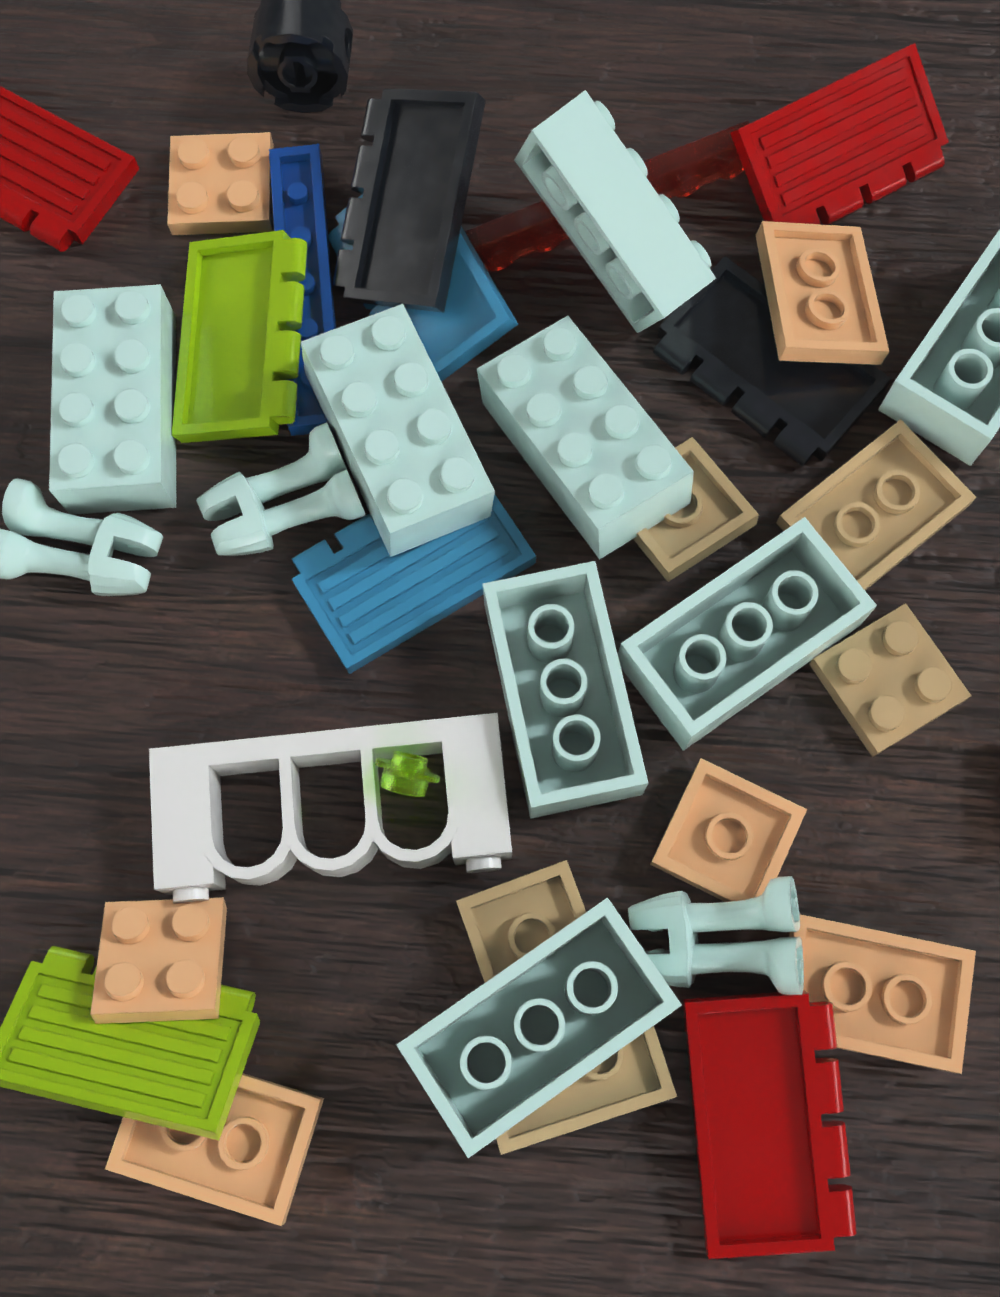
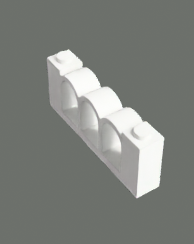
M498 713L149 749L154 890L166 895H173V903L209 900V891L226 889L225 875L247 885L261 886L277 881L293 868L297 859L313 871L323 876L343 877L359 872L373 860L378 849L390 861L402 867L417 869L438 864L452 852L455 865L466 864L467 873L501 870V860L512 859ZM443 753L448 803L447 825L441 836L430 846L417 850L402 849L389 842L384 833L377 760ZM361 762L366 819L364 834L358 845L346 855L333 859L317 857L307 849L303 836L299 768ZM279 770L283 824L281 843L274 855L262 864L252 867L234 866L226 855L223 841L220 776Z

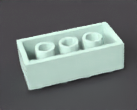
M585 90L530 132L514 161L634 330L639 333L668 316L715 280L716 277L710 270L712 264L706 250L697 241H690L678 224L680 216L674 204L665 195H658L646 178L648 175L647 167L640 155L632 148L626 149L614 132L615 122L609 110L600 101L594 102Z
M1000 229L898 375L878 409L897 422L901 419L913 432L969 466L973 464L1000 428Z
M161 284L54 291L49 491L69 514L176 508V438L172 436L176 392V316Z
M403 304L301 341L304 370L390 557L491 517L495 490Z
M568 315L477 368L483 405L599 560L637 537L639 531L644 528L648 530L663 521L665 515H673L691 504L694 471Z
M804 517L623 641L619 648L618 658L621 669L684 751L806 665L813 658L861 626L877 605Z
M592 561L483 583L484 606L530 819L643 795L648 785L647 774L596 562Z
M606 898L396 1045L467 1158H470L678 1009L682 1004L610 900Z

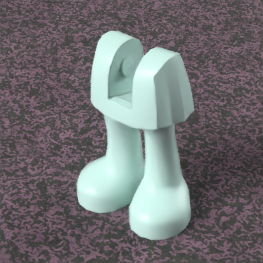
M328 422L316 426L310 432L309 451L297 461L279 469L245 478L239 471L211 487L196 500L203 518L207 521L223 520L241 512L243 514L218 526L211 533L215 551L220 556L248 555L272 550L274 547L272 535L304 523L333 516L346 520H355L366 516ZM328 481L324 487L298 499L266 510L263 506V503L284 494Z
M17 478L9 483L3 498L2 516L4 523L10 531L0 529V579L11 580L26 573H47L90 581L92 593L100 596L138 595L147 591L151 573L137 564L112 558L114 550L143 557H155L158 555L163 540V535L133 517L118 512L107 516L104 520L60 512L46 504L41 489L31 481ZM24 536L47 537L90 545L92 549L90 554L68 551L35 543Z
M792 876L771 879L761 896L746 900L691 903L686 892L676 891L647 899L628 908L630 930H649L655 932L668 929L670 950L657 948L645 952L669 986L689 988L694 983L697 974L746 972L769 976L779 993L786 995L803 994L804 960L800 937H780L751 942L698 944V932L732 930L799 931V904Z

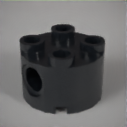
M261 0L254 16L247 58V74L254 89L264 97V91L275 97L274 105L284 110L300 113L324 111L333 106V100L339 94H341L342 98L347 90L353 29L348 16L341 9V1Z

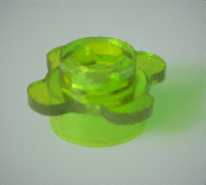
M394 751L392 760L376 758L375 761L376 766L383 768L380 786L398 794L425 797L428 783H439L440 776L430 772L431 769L427 767L428 759L407 752Z

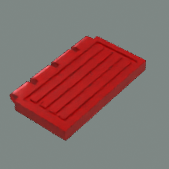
M915 43L730 132L763 220L804 224H820L821 220L824 225H829L861 209L864 201L871 204L904 187L907 180L912 183L942 168L945 164V159L941 146L949 143Z
M0 86V219L24 232L30 230V234L33 237L61 252L66 251L74 240L83 245L140 168L135 157Z
M803 990L802 995H786L773 992L683 999L705 1245L708 1259L835 1251L834 1238L854 1236L857 1234L852 1186L846 1184L828 1185V1179L845 1178L851 1175L846 1125L843 1121H822L821 1114H834L844 1111L839 1059L815 1058L814 1051L837 1048L833 1003L827 1001L809 1002V993Z

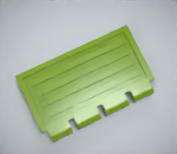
M284 230L189 242L172 436L181 443L278 435L279 425L295 422L298 385L287 379L297 378L299 372L301 334L292 330H298L302 327L304 285L299 282L305 279L308 244L305 240L290 238Z
M51 946L43 963L30 962L0 1027V1087L220 1140L260 1025L258 1014L252 1012L256 997L255 992L221 985L219 1019L95 1024L90 1015L96 968L93 975H90L94 964V956L92 954Z

